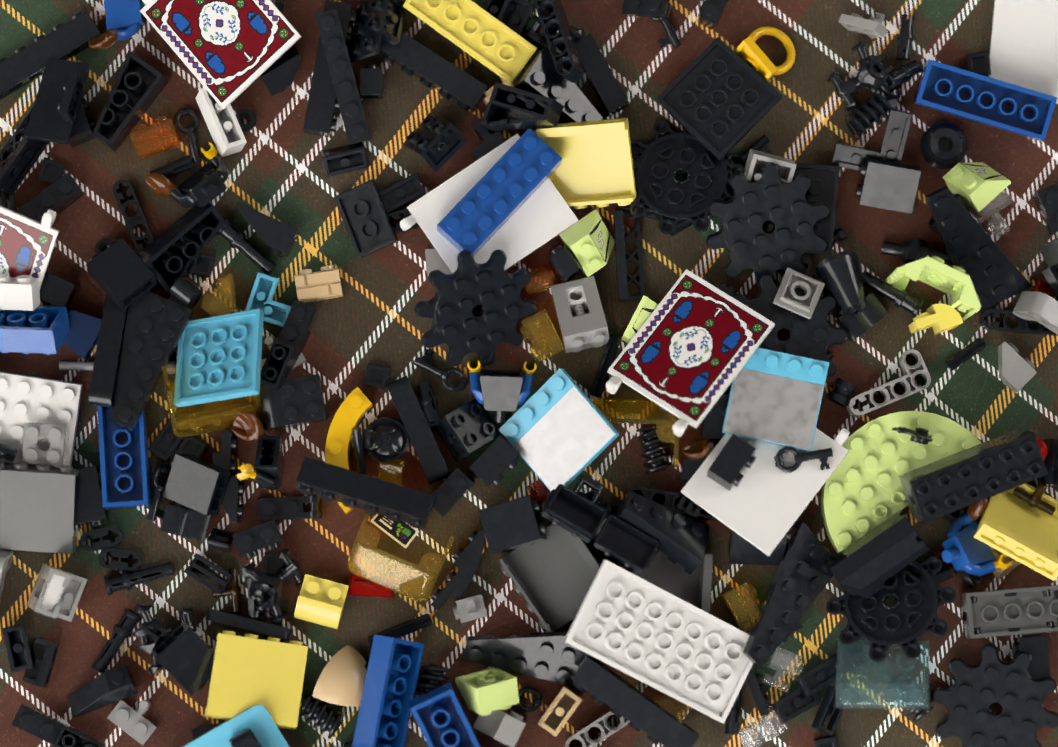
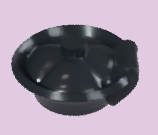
M938 123L929 127L923 134L920 144L924 159L930 165L939 169L954 167L963 160L966 151L969 150L964 130H960L949 123Z
M379 418L370 423L366 429H362L363 450L377 461H394L400 458L408 449L410 443L408 433L404 424L395 418Z

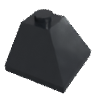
M294 45L260 75L272 96L283 92L292 85L301 60V55Z

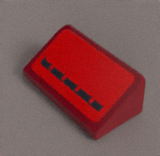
M350 574L348 596L393 599L395 577Z

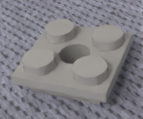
M787 268L773 304L811 319L825 283ZM801 288L805 292V296L796 295L794 289Z
M25 422L22 463L63 466L66 425ZM41 438L49 440L50 447L48 450L40 448L39 440Z

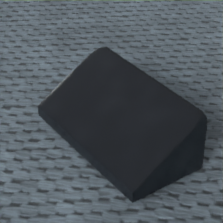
M363 142L320 152L326 177L369 167Z
M25 623L2 628L11 673L34 668Z

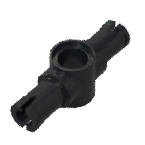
M911 238L907 242H903V244L883 241L881 254L901 257L905 264L925 257L932 258V256L943 259L945 261L944 264L948 265L949 257L946 250L930 248L927 242L922 239Z

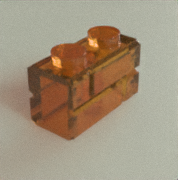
M166 116L155 119L154 124L148 126L145 124L137 125L132 128V132H129L139 160L182 146L172 119H167Z

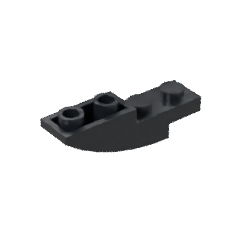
M294 300L278 340L274 339L261 370V383L279 389L285 381L310 335L308 329L317 310L315 307Z
M222 431V452L212 453V460L214 465L231 472L222 505L231 521L239 523V518H243V504H240V495H244V482H240L237 476H232V472H236V459H232L233 450H237V437H233L232 431Z
M482 529L479 532L474 530L467 539L469 542L468 546L464 550L460 548L452 557L455 560L453 565L459 571L457 573L452 571L445 580L448 583L443 590L438 588L430 598L433 600L431 605L435 609L439 610L452 593L460 599L471 583L483 552L485 531Z
M24 704L20 705L11 725L52 744L54 747H104L103 743Z

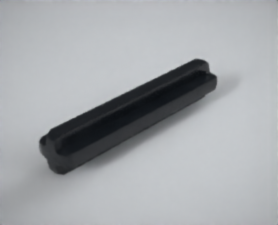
M610 334L590 395L593 397L601 398L609 376L607 370L613 364L621 342V336Z
M426 613L378 632L376 635L400 638L432 625V619ZM374 634L368 637V642L371 647L373 643Z

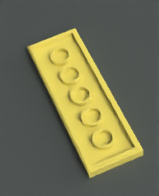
M406 0L403 4L405 9L510 85H512L537 50V47L472 0Z

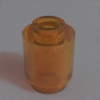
M544 266L530 272L531 280L524 287L528 295L532 293L535 295L551 288L550 286L556 281L552 269L547 270Z

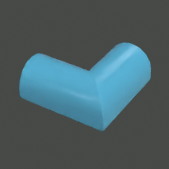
M258 272L245 311L261 309L264 312L265 322L283 327L292 306L273 300L280 279Z

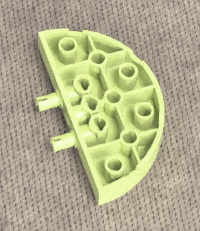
M901 411L887 414L868 422L854 431L842 445L848 450V453L821 488V514L827 536L837 554L898 511H902L908 505L899 479L900 475L979 445L981 442L978 438L959 423L949 418L922 411ZM905 427L914 431L916 427L927 429L933 441L928 442V445L919 444L910 440L911 435L898 433V431H894L892 428Z

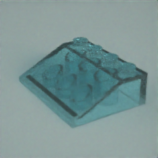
M838 641L836 707L838 709L930 710L929 641H919L921 654L915 659H909L904 654L902 648L894 646L888 649L885 659L881 662H874L870 659V644L868 641H855L851 645H844L841 641Z

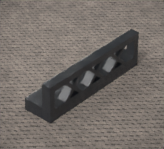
M33 107L0 153V189L10 196L13 195L49 144L46 141L31 140L26 137L20 140L26 133Z
M623 210L614 211L613 225L618 302L641 301L643 295L645 296L640 217H635L636 226L629 232L624 228L623 218H634V216L630 212L623 213ZM629 237L637 243V249L632 254L625 250V242ZM636 253H638V260L633 257ZM631 259L638 264L639 269L634 276H631L626 270V264ZM638 274H639V282L635 279ZM632 281L640 287V296H628V285Z

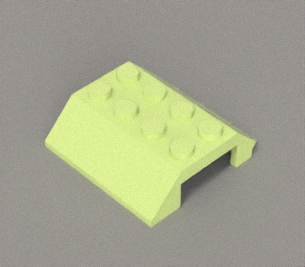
M932 256V258L925 257L898 267L885 279L886 283L900 291L905 290L909 280L912 279L914 281L919 280L951 295L947 305L956 309L963 321L979 311L981 307L971 278L965 274L966 271L958 266H947L944 264L945 261L936 256Z

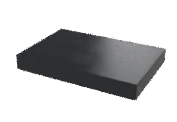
M369 180L334 197L358 259L399 241L375 180Z

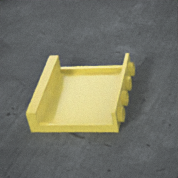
M628 118L557 124V127L536 129V135L562 158L561 165L548 178L568 206H574V209L587 208V205L595 204L598 208L607 207L609 203H618V206H626L635 200L637 194Z
M1026 483L1017 486L1033 495L1036 489ZM1015 488L989 497L988 506L983 512L974 538L1055 581L1058 577V500L1045 493L1042 495L1040 500L1056 508L1053 515H1049L1036 507H1031L1027 502L1014 496L1012 493Z
M223 630L222 634L218 633L204 717L230 720L254 705H263L278 728L295 730L298 723L308 646H303V642L291 640L289 643L280 642L281 639L267 637V640L258 639V635L245 634V637L236 636V632Z

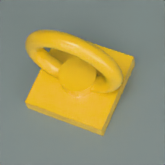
M760 27L754 30L734 51L766 82L772 76L787 72L793 66L796 55L791 39L784 32L774 27ZM769 35L783 43L786 48L787 57L782 65L775 66L755 42L759 37Z

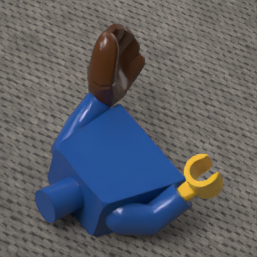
M104 0L107 32L89 40V47L100 50L107 49L117 40L130 39L140 30V27L144 26V16L140 10L146 4L142 0Z
M988 498L969 505L967 513L953 521L947 532L948 539L942 544L945 549L942 552V559L946 563H952L956 571L964 570L968 574L982 576L996 571L998 567L1003 570L1008 569L1012 562L1009 564L1002 562V559L1008 557L1006 554H1002L998 561L993 562L996 558L989 545L974 538L978 528V523L975 520L982 515L988 506Z

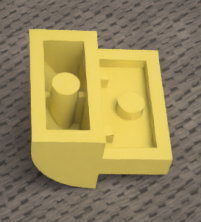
M939 303L932 305L925 313L913 318V322L908 327L911 334L932 327L934 334L937 335L958 327L963 321L956 309L950 305Z
M305 574L296 603L294 618L338 630L349 586Z

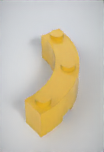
M358 386L347 396L335 413L327 434L325 446V463L350 470L349 449L352 428L356 427L365 413L373 407L372 403ZM338 502V504L341 506V508L344 510L346 514H348L354 509L348 508L344 506L341 502Z

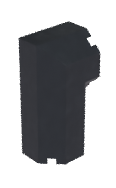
M900 510L839 552L830 569L850 595H861L862 597L869 598L884 587L885 580L929 551V549Z

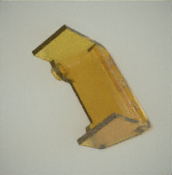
M161 366L171 425L176 436L188 437L232 428L235 417L244 411L254 413L259 418L261 410L260 394L177 407L174 405L175 381H169L166 366Z
M596 398L592 400L593 404L610 423L656 424V434L659 440L665 443H672L671 468L678 466L679 437L673 434L672 429L678 420L677 416L650 399Z
M366 513L347 561L349 571L354 575L413 600L423 602L429 599L455 537L450 536L442 556L436 553H426L420 559L419 564L416 565L376 548L380 535L376 528L369 525L373 515Z

